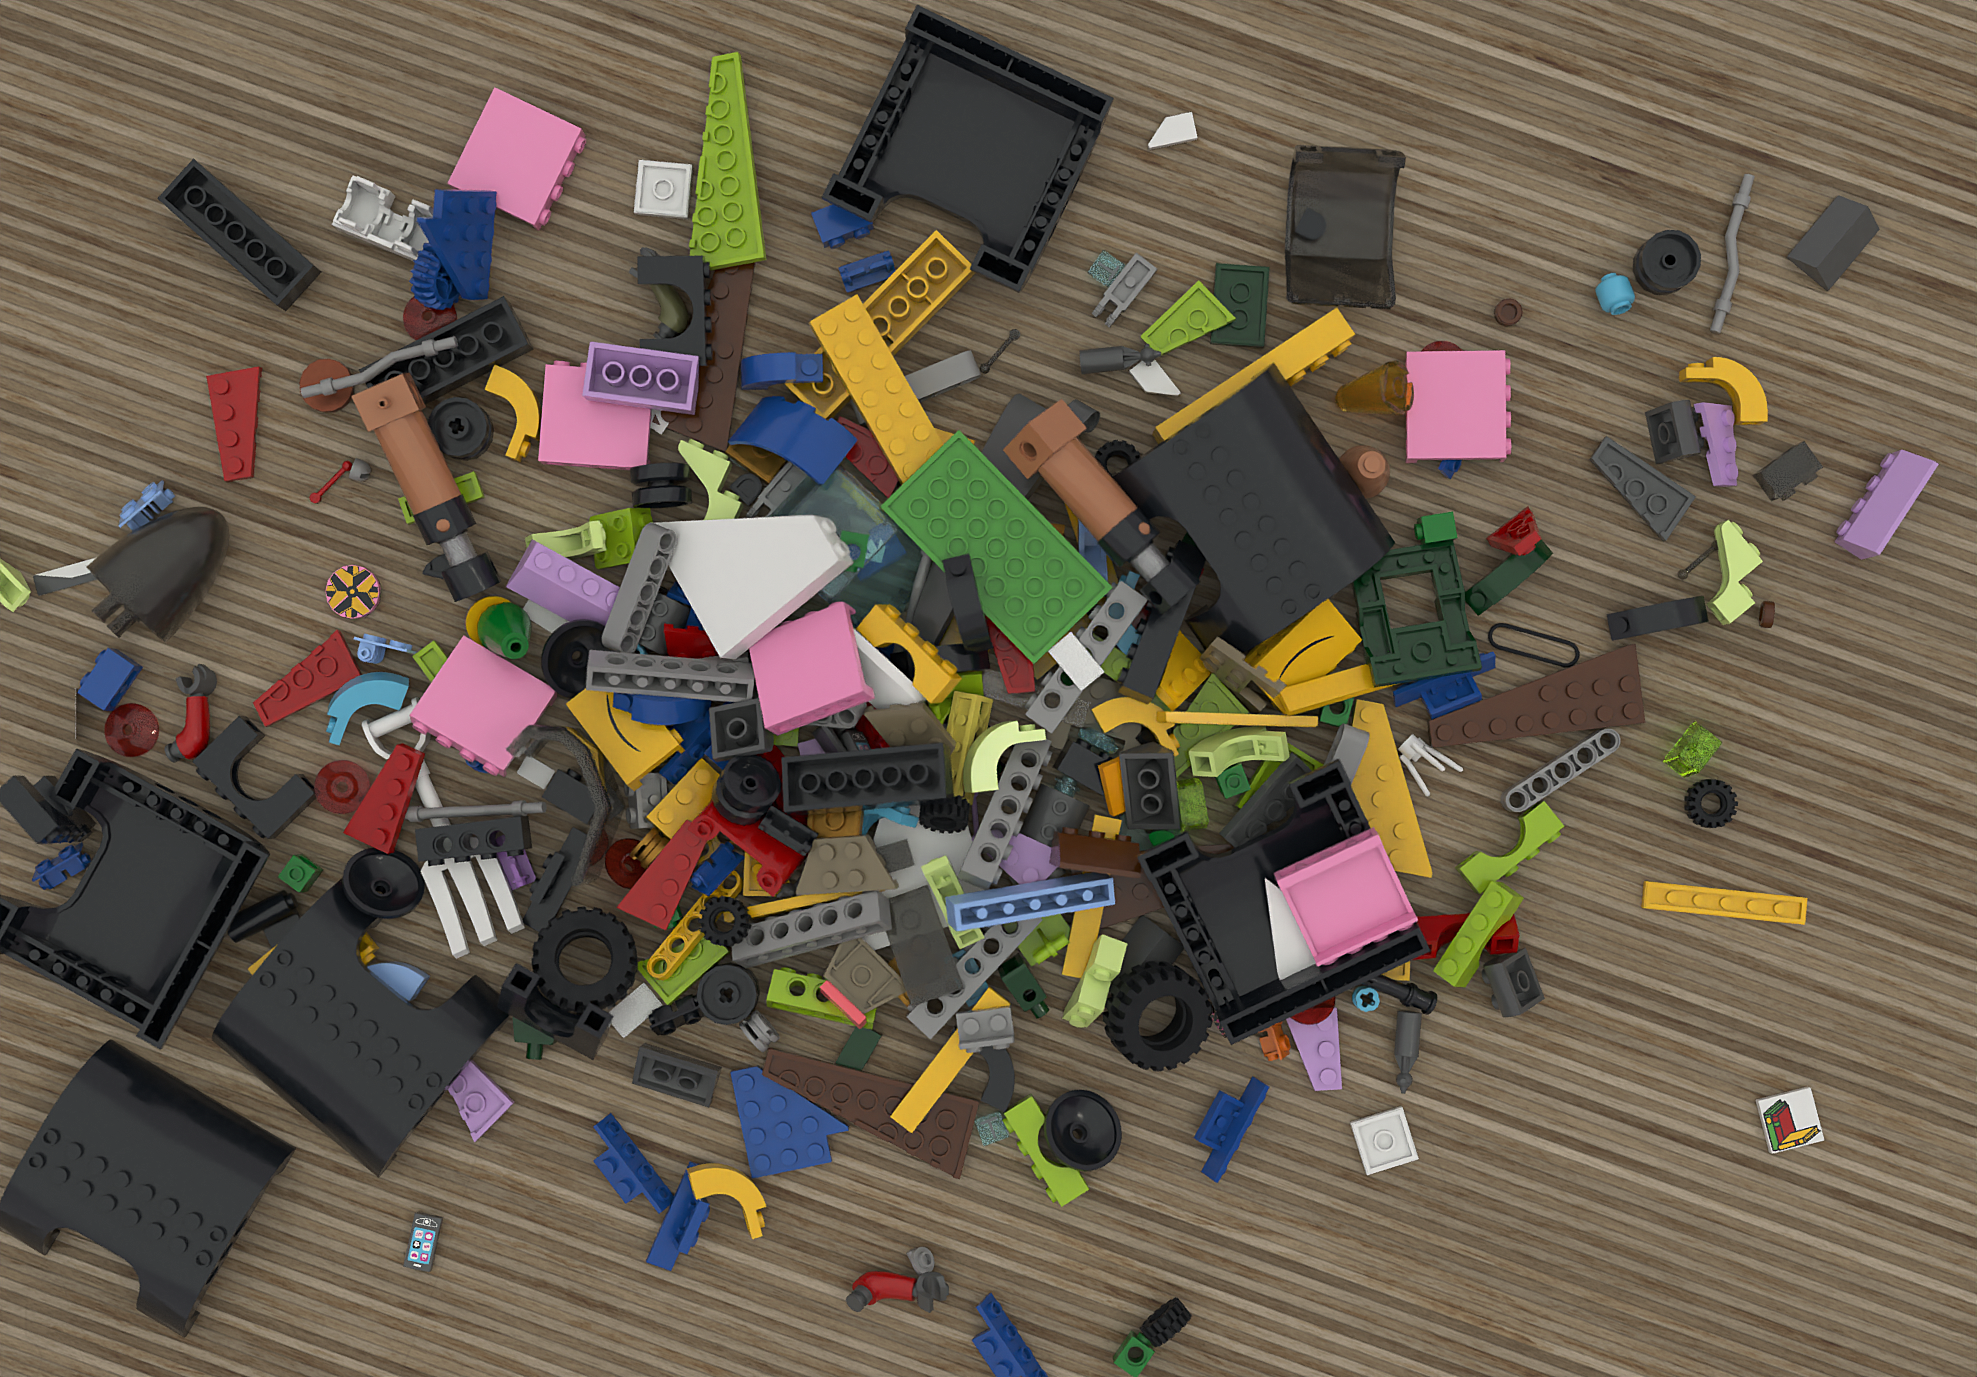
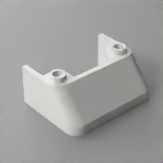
M853 628L865 684L871 687L874 692L875 699L868 702L876 709H887L890 705L894 704L910 705L911 703L920 702L927 704L929 701L912 685L913 682Z

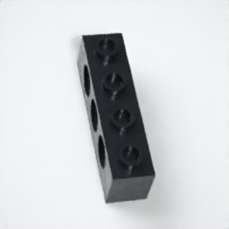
M529 816L415 829L418 862L428 861V866L445 864L444 859L454 858L455 863L471 861L472 855H480L481 860L497 858V852L507 851V857L524 855L523 849L532 848ZM499 831L505 836L503 845H499L496 842V834ZM473 834L478 838V846L475 849L469 843L470 837ZM446 838H449L452 842V848L449 852L443 847V842Z

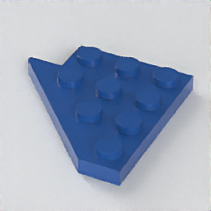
M435 189L433 217H417V222L461 298L468 300L488 299L497 192L491 190Z
M758 1065L730 1072L752 1179L832 1162L827 1135L849 1131V1125L816 1103L811 1102L808 1098L763 1076V1068Z

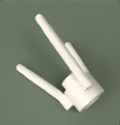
M1414 734L1398 748L1402 753L1399 759L1406 764L1425 796H1429L1430 792L1411 763V759L1416 762L1423 756L1440 771H1444L1445 767L1430 755L1432 754L1458 772L1463 771L1461 766L1434 748H1430L1420 737L1417 738Z

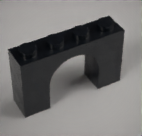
M637 256L639 285H674L680 287L688 294L693 305L692 322L684 333L669 339H640V348L699 356V366H708V360L713 359L712 344H707V333H712V319L707 317L706 306H711V290L706 289V278H710V262H705L704 256Z
M238 716L192 762L198 767L196 772L204 780L208 781L210 779L216 786V793L224 800L229 799L235 805L234 811L241 818H248L254 824L252 829L257 835L263 839L265 837L267 839H274L321 792L303 774H295L277 793L268 799L257 800L249 796L239 783V765L244 756L265 735L248 717Z
M14 775L0 787V803L36 844L82 842L92 834L90 829L97 823L85 810H71L49 797L58 782L55 776H44L35 785H32L25 776Z
M516 963L502 984L497 1008L594 1060L607 1038L614 1016L591 1003L588 1004L582 1015L562 1010L540 993L538 989L540 976Z

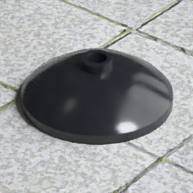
M587 619L573 620L558 627L547 639L541 654V668L547 683L560 695L572 699L586 688L590 650L615 652L602 644L604 625ZM579 651V657L577 659H573V653Z
M374 847L362 850L350 858L342 875V886L348 900L363 913L377 918L393 919L409 914L419 905L425 891V881L418 865L410 857L397 850L390 854Z
M1087 1090L1066 1092L1050 1105L1045 1116L1044 1134L1048 1147L1062 1164L1071 1169L1085 1172L1100 1169L1107 1165L1119 1150L1122 1130L1118 1115L1107 1100L1094 1092ZM1073 1131L1078 1133L1079 1139L1073 1136Z

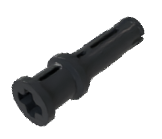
M1382 974L1362 983L1365 986L1399 999L1403 1006H1413L1420 1009L1425 1015L1431 1014L1437 1003V993L1433 991L1426 992L1419 989L1414 983L1403 984Z

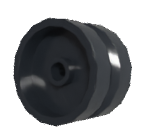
M1665 230L1656 233L1637 250L1633 259V273L1636 281L1644 290L1654 295H1669L1679 291L1696 277L1701 267V253L1697 243L1690 235L1679 230Z
M453 397L443 400L434 407L429 416L428 424L440 450L455 460L468 461L478 458L488 450L493 441L494 427L490 416L483 408L467 398ZM461 426H464L463 432L458 431Z
M653 463L630 468L631 483L644 487L632 492L634 508H672L692 504L691 489L687 486L679 485L691 479L690 466L688 464Z
M737 755L729 760L713 786L712 799L715 808L724 818L732 823L740 825L757 823L764 818L780 793L781 780L779 773L769 761L761 756Z
M733 962L719 964L707 972L700 981L697 990L698 1005L703 1014L714 1023L723 1025L739 1023L748 1017L758 1004L760 995L759 983L753 972ZM731 988L734 991L731 998L725 995V989Z

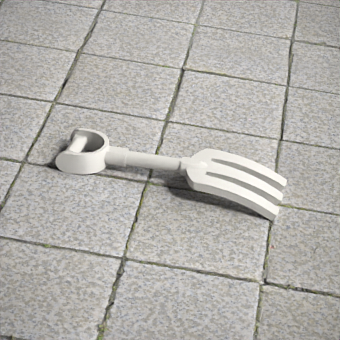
M419 698L411 699V705L373 722H370L368 719L362 721V727L368 742L377 754L385 759L390 757L392 752L385 749L378 737L411 723L410 714L419 702ZM428 732L426 735L421 733L420 740L414 749L423 752L430 742L431 734ZM423 760L415 785L416 790L425 808L443 807L429 777L430 771L425 760ZM448 818L430 819L433 827L451 825ZM470 837L469 843L474 849L478 846V838ZM446 838L443 842V847L447 852L452 848V842L449 838ZM472 855L471 858L476 857L484 873L507 930L513 934L524 929L517 903L498 856L497 858L481 860L480 855ZM454 858L444 859L445 864L428 866V861H426L421 873L439 914L452 955L457 959L470 953L451 890L444 871L447 869L463 899L480 943L486 946L497 941L489 910L472 861L455 863Z

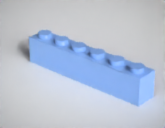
M1095 872L945 897L948 924L956 931L1115 905L1113 878L1108 874Z

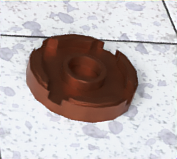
M319 359L309 364L303 371L299 382L300 393L301 388L318 384L323 379L331 377L338 379L352 374L347 367L338 361ZM354 386L337 390L335 394L327 396L320 394L303 399L310 407L317 411L337 412L345 408L352 400L351 396L354 394Z

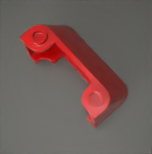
M712 799L687 829L698 838L706 841L712 840L719 832H722L763 865L757 873V882L763 890L774 897L803 864L810 850L803 856L758 828L762 820L750 825L732 823L718 812ZM797 818V819H796V820L799 821L800 823H802V824H804L805 826H807V823H808V820H807V819H805V818Z

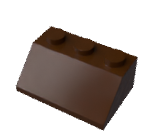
M1062 827V832L1054 831L1050 864L1065 869L1141 878V864L1137 858V855L1140 854L1139 843L1131 841L1132 836L1115 834V839L1105 838V832L1089 830L1088 835L1078 834L1079 829Z

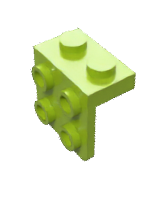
M626 508L590 517L589 521L600 520L606 536V551L593 554L595 567L597 569H605L630 563L642 529L647 524L653 523L650 508Z

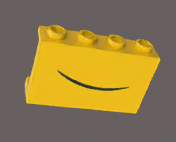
M1327 599L1275 635L1256 645L1246 655L1244 661L1254 669L1261 666L1267 670L1265 675L1273 682H1276L1277 679L1281 680L1286 684L1284 687L1286 688L1331 673L1346 655L1356 649V646L1362 639L1330 600ZM1257 685L1270 699L1271 704L1281 713L1286 715L1287 713L1278 695L1275 698H1272L1266 691H1264L1259 685Z
M585 688L567 702L566 705L626 785L633 791H636L643 785L640 779L676 751L683 753L685 751L680 744L684 739L675 728L669 730L666 725L646 724L631 720L632 713L613 707L614 692L591 691Z

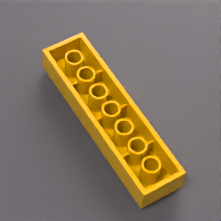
M937 230L863 303L892 356L975 274V272L970 270L972 264ZM820 347L814 354H823V383L784 384L799 401L815 407V413L828 421L852 398L823 348Z
M856 294L811 320L808 324L901 485H903L944 444L859 296Z
M1335 308L1156 426L1152 433L1153 437L1160 444L1250 382L1253 376L1273 362L1289 386L1292 387L1303 379L1306 375L1305 371L1308 369L1314 372L1326 364L1325 362L1329 360L1328 356L1331 354L1335 358L1345 352L1352 344L1350 340L1355 333L1339 309Z

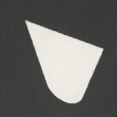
M1265 878L1277 973L1279 979L1282 980L1316 962L1283 892Z

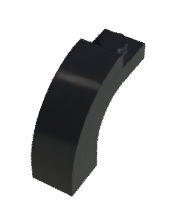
M969 553L942 560L954 615L966 654L969 655L993 649L990 630L980 600Z
M1704 595L1606 614L1612 641L1709 622Z
M963 643L935 646L938 649L937 654L943 660L950 661L957 668L956 673L990 669L988 650L967 655ZM908 650L890 653L891 663L908 679L914 678L915 664Z
M956 1026L953 1027V1029H952V1031H951V1033H950L949 1038L951 1037V1035L954 1033V1031H955L958 1027H956ZM993 1046L982 1047L983 1050L979 1051V1053L987 1061L990 1075L980 1101L1006 1112L1013 1095L1015 1083L1014 1066L1007 1048L993 1049Z

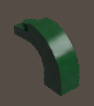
M1542 539L1535 544V549L1526 555L1518 556L1511 553L1491 572L1465 591V601L1478 616L1507 596L1549 559L1553 552Z

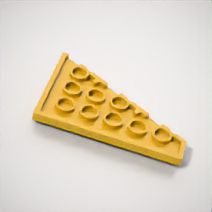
M1356 699L1351 726L1369 732L1370 736L1352 781V790L1370 827H1374L1394 870L1432 878V869L1384 704Z

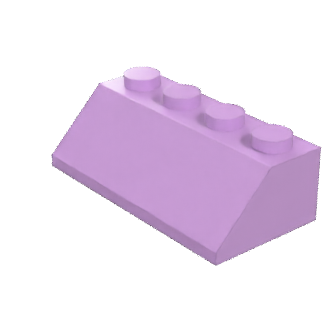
M590 342L582 396L589 401L695 415L698 394L699 356Z
M1899 450L1892 454L1888 453L1880 464L1882 470L1878 476L1874 475L1867 483L1866 489L1868 491L1863 498L1860 497L1852 506L1851 511L1853 514L1848 521L1845 520L1839 526L1836 532L1839 536L1835 543L1861 560L1880 555L1939 464L1905 450Z
M533 539L506 585L507 588L568 621L587 619L596 621L606 626L620 587Z

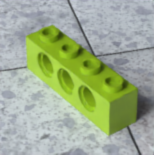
M782 967L780 970L774 969L766 999L767 1007L856 1026L830 1001L821 1002L817 999L816 996L821 992L820 986L826 981L823 980L822 976L808 973L807 976L796 974L795 970ZM794 986H800L805 992L801 996H794L790 993V990ZM877 1007L864 1014L867 1023L862 1028L873 1029Z

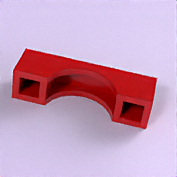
M1470 913L1416 916L1418 919L1416 923L1428 944L1430 952L1413 960L1436 958L1439 949L1446 943L1453 941ZM1514 914L1509 921L1496 930L1484 948L1490 955L1517 953L1520 934Z

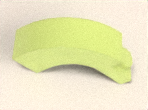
M600 520L589 521L582 526L568 530L531 534L525 538L526 549L533 539L567 559L585 557L606 551V536Z
M1006 721L993 725L981 733L971 745L965 758L963 767L964 792L974 793L998 790L997 763L1004 750L1016 743L1046 740L1045 729H1036L1035 724L1019 725L1018 727V721Z
M1266 726L1242 727L1223 731L1203 739L1189 750L1193 776L1218 777L1226 768L1243 761H1286L1290 757L1286 732L1267 731Z
M945 855L931 860L929 863L921 866L948 923L945 897L965 894L950 861ZM948 924L959 949L985 938L981 928L956 931Z

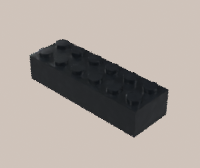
M194 158L157 198L284 311L291 307L321 273L313 263Z
M503 296L398 350L421 345L422 341L430 339L437 341L453 336L457 339L458 347L438 351L437 355L430 357L423 355L396 362L367 382L366 385L369 389L396 376L410 372L424 404H427L492 371L494 365L500 367L534 350L511 303ZM379 360L359 369L360 373L364 372L366 369L374 365Z
M945 743L782 757L784 812L791 816L953 802L951 748Z

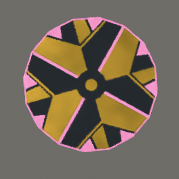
M350 565L343 566L332 574L327 582L325 591L327 602L334 612L342 617L355 619L363 618L374 611L380 601L381 588L375 574L367 568Z

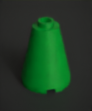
M503 602L502 604L489 606L481 614L477 630L479 639L486 649L510 659H519L528 651L532 624L526 611L519 605Z

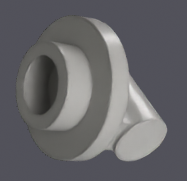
M926 1247L913 1248L906 1253L918 1277L923 1273L933 1270L934 1257Z

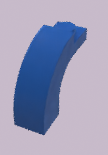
M795 352L761 354L741 360V390H768V387L771 385L783 383H823V354H795Z
M614 692L613 707L632 713L631 720L654 725H674L695 720L711 708L712 700L616 692Z

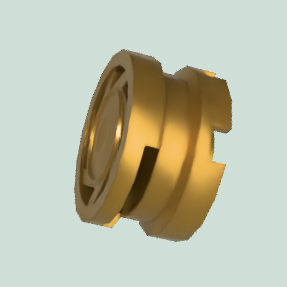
M654 827L629 856L634 860L638 859L641 862L640 865L646 869L670 840L667 837H661L659 830Z

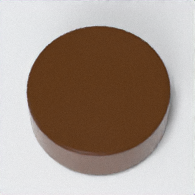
M1511 298L1500 301L1494 309L1495 320L1502 326L1509 327L1515 325L1522 317L1520 303Z
M1763 601L1761 603L1759 611V626L1761 628H1772L1775 615L1774 602Z

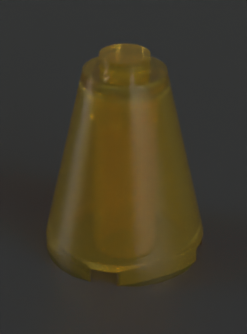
M1395 360L1387 362L1340 386L1335 400L1337 406L1343 412L1402 415L1405 414V411L1410 410L1413 405L1414 387L1412 382L1408 383L1405 376L1409 374L1407 368L1401 362Z

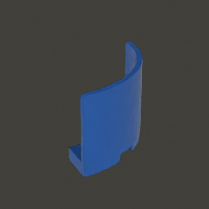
M769 396L761 399L728 440V443L730 445L748 444L771 451L800 468L817 484L821 485L827 481L858 439L833 418L827 421L816 414V408L799 400L793 404L786 402L782 396Z

